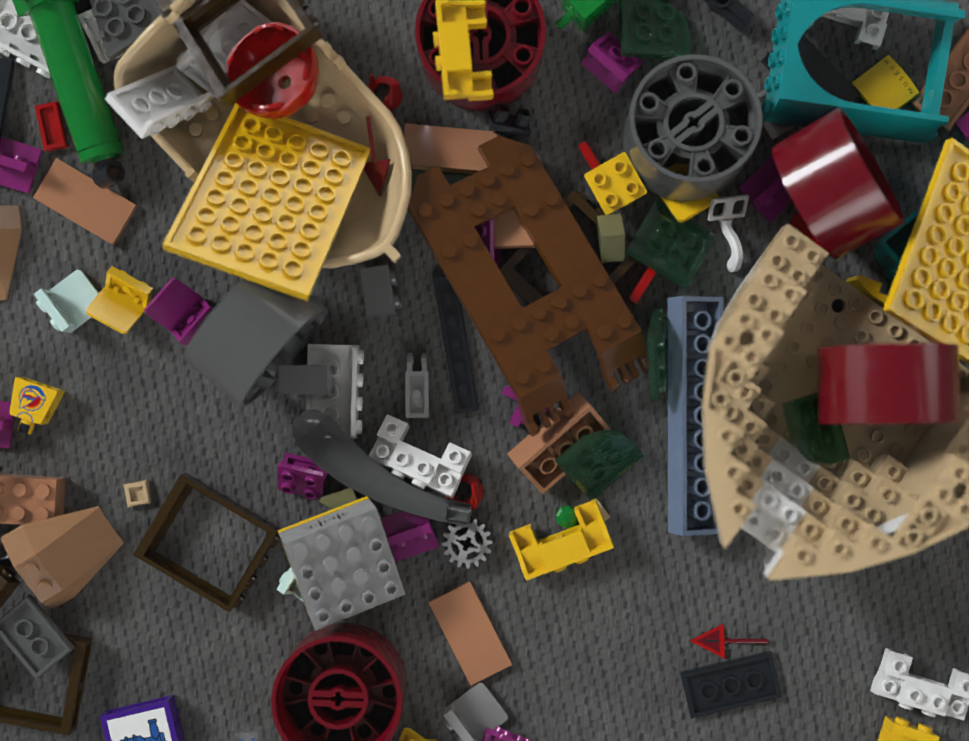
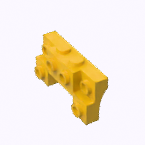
M436 0L438 30L433 32L434 47H439L440 56H435L436 71H441L444 100L468 98V101L493 100L491 71L472 72L468 30L486 29L485 0Z
M596 499L574 507V512L579 521L577 526L539 540L531 524L509 532V538L526 581L551 571L560 572L566 569L567 565L575 562L576 564L584 563L589 560V557L614 548V543Z

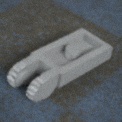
M407 353V371H405L406 418H429L427 353H422L421 355L422 371H413L414 356L413 353Z

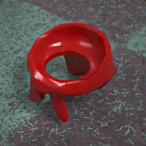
M370 74V84L367 87L374 93L376 87L381 84L390 86L388 96L384 98L382 103L390 111L395 110L402 100L400 82L387 76H380L374 80L373 74Z
M463 474L460 482H466L471 486L472 496L470 499L462 501L456 495H454L453 499L446 496V499L472 504L471 510H474L483 497V485L477 476Z

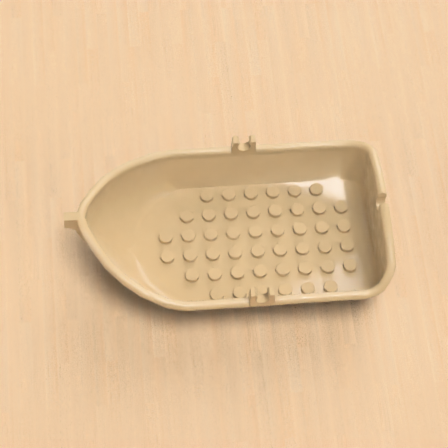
M176 0L169 6L172 12L164 18L160 15L147 27L117 62L114 71L115 90L177 64L178 56L183 51H187L188 48L172 23L203 0ZM244 0L272 22H281L294 26L293 28L299 32L305 29L286 0ZM321 38L312 45L318 58L320 73L314 96L307 105H304L287 118L370 147L366 117L370 116L377 161L390 159L381 196L378 195L363 170L322 268H337L357 264L376 258L383 253H386L396 263L402 256L392 245L403 225L411 197L412 171L409 151L403 132L391 111L347 66L341 55H338L332 46ZM186 76L202 94L208 93L196 82H194L192 79ZM291 79L283 82L282 89H287L291 85ZM214 97L211 101L212 106L205 113L199 112L187 121L185 119L179 121L173 128H164L156 136H150L186 173L187 178L195 183L236 102L228 106ZM371 154L367 162H372Z

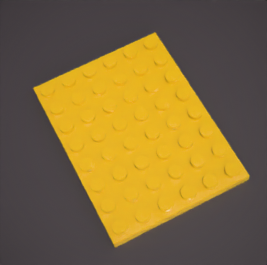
M236 103L163 243V250L308 301L371 154L370 147L287 117L279 119L261 118L248 113Z
M951 138L944 143L883 311L933 343L958 344L959 359L969 365V149Z

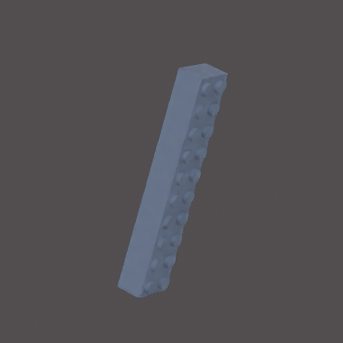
M678 296L668 298V533L681 536L718 534L704 470L701 404L709 344L715 326L723 315V297Z

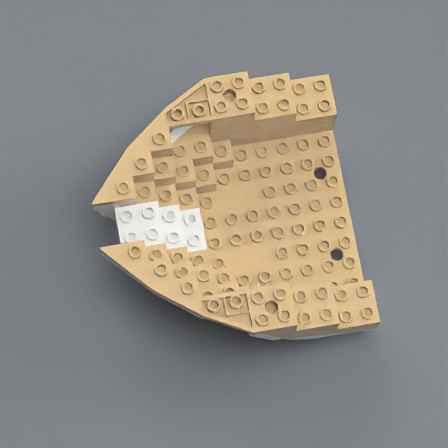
M789 224L781 227L738 287L715 326L709 344L701 404L704 470L720 543L726 548L739 529L742 528L764 544L766 554L763 561L765 567L764 575L769 580L856 571L913 554L969 526V369L959 363L961 422L818 424L817 348L844 345L931 342L884 312L881 306L823 266L821 263L829 253ZM835 299L840 300L843 304V309L839 313L834 312L832 309V302ZM895 531L892 537L886 535Z

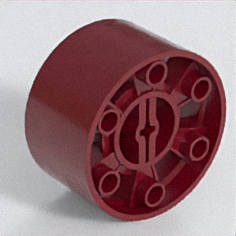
M422 0L415 22L416 45L421 66L428 82L444 98L441 71H436V63L433 62V58L439 55V47L425 51L427 29L438 30L437 16L435 15L436 0ZM485 0L487 25L486 29H482L483 60H480L479 29L470 30V45L473 52V58H471L472 72L491 71L492 74L498 71L504 64H507L519 78L511 84L497 89L492 75L493 100L468 101V98L446 101L467 110L488 111L494 110L498 103L509 105L527 92L539 73L546 38L545 17L539 0H512L505 9L495 2ZM519 5L525 13H519L515 8ZM488 23L496 26L505 39L502 49L491 58H489V53L492 48V39ZM534 25L537 34V48L516 43V30ZM522 52L527 53L530 58L525 62H521L516 56Z
M840 107L772 147L775 164L793 202L815 238L833 259L837 260L905 223L901 208L882 170L862 136Z
M890 343L831 346L816 349L818 424L961 422L958 344Z
M336 623L307 635L295 647L280 668L272 688V717L282 740L330 741L328 737L331 729L349 728L352 741H390L397 729L407 692V677L402 659L394 646L383 635L363 625ZM333 641L356 644L353 655L336 654ZM326 643L328 650H319L317 644ZM363 648L367 649L371 653L365 652ZM302 652L316 665L310 677L290 671L293 662ZM379 658L388 669L391 677L377 680L370 666ZM331 674H345L354 680L347 677H340L337 680L323 678ZM292 682H300L303 686V689H294L292 686ZM386 685H393L396 688V692L389 694L385 691L384 687ZM308 700V706L313 716L303 725L293 711L291 704ZM375 704L395 710L392 718L383 729L368 715ZM345 707L357 708L349 712L335 711L342 710ZM319 722L324 726L325 730L317 731L313 724ZM360 725H368L371 728V732H362Z

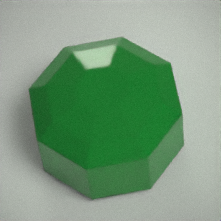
M570 505L560 507L555 514L558 525L565 529L574 527L578 521L574 508Z

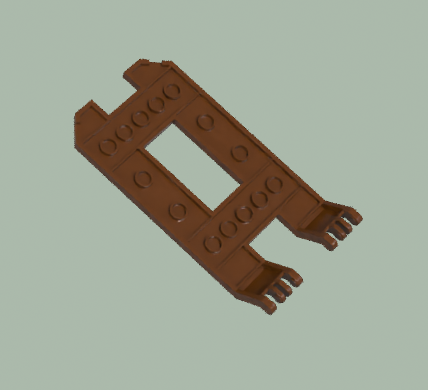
M498 136L479 145L478 151L488 167L452 185H449L439 166L417 175L407 210L513 390L524 425L533 437L540 432L538 425L533 420L534 415L538 414L544 428L552 426L546 412L554 424L560 422V417L553 407L555 403L558 402L561 412L565 417L574 414L567 399L562 376L547 352L548 350L585 331L597 350L604 381L612 392L620 388V384L613 373L616 369L623 383L628 384L631 382V378L635 380L639 377V372L633 364L634 359H637L644 373L651 371L653 367L647 358L640 327L530 145ZM512 209L560 288L524 308L520 306L475 229Z

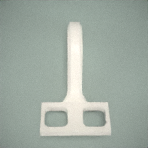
M748 194L711 199L707 220L719 221L721 230L730 244L732 254L727 262L729 272L739 271L743 262L742 246L737 234L732 229L731 223L733 218L745 217L749 199ZM744 200L742 210L732 213L734 203ZM724 202L722 213L712 216L715 204Z

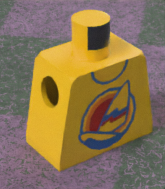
M15 377L10 415L21 418L17 431L31 435L35 423L40 425L48 424L65 391L25 377Z

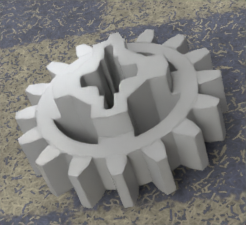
M475 518L472 523L469 522V526L456 524L454 527L451 524L448 525L451 532H444L443 536L448 538V540L443 541L442 546H448L444 554H451L450 562L456 559L458 561L457 567H460L462 563H466V567L469 569L471 563L474 562L477 567L479 566V559L487 560L484 553H491V549L487 545L493 544V540L487 539L491 532L490 530H483L485 523L477 525V518ZM468 527L467 532L462 534L455 533L461 528ZM476 530L482 536L483 543L477 541L475 536ZM469 537L474 545H469L468 548H465L461 540H466ZM452 542L458 546L459 554L454 551ZM479 552L477 555L467 558L469 553Z

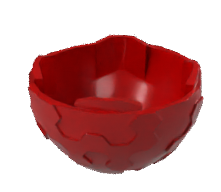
M281 22L259 25L250 31L232 48L226 61V75L231 83L300 32L293 28L294 26ZM310 46L237 100V105L248 113L267 119L291 116L304 105H307L314 96L320 74L318 58L313 46ZM291 79V85L287 89H282L283 82Z

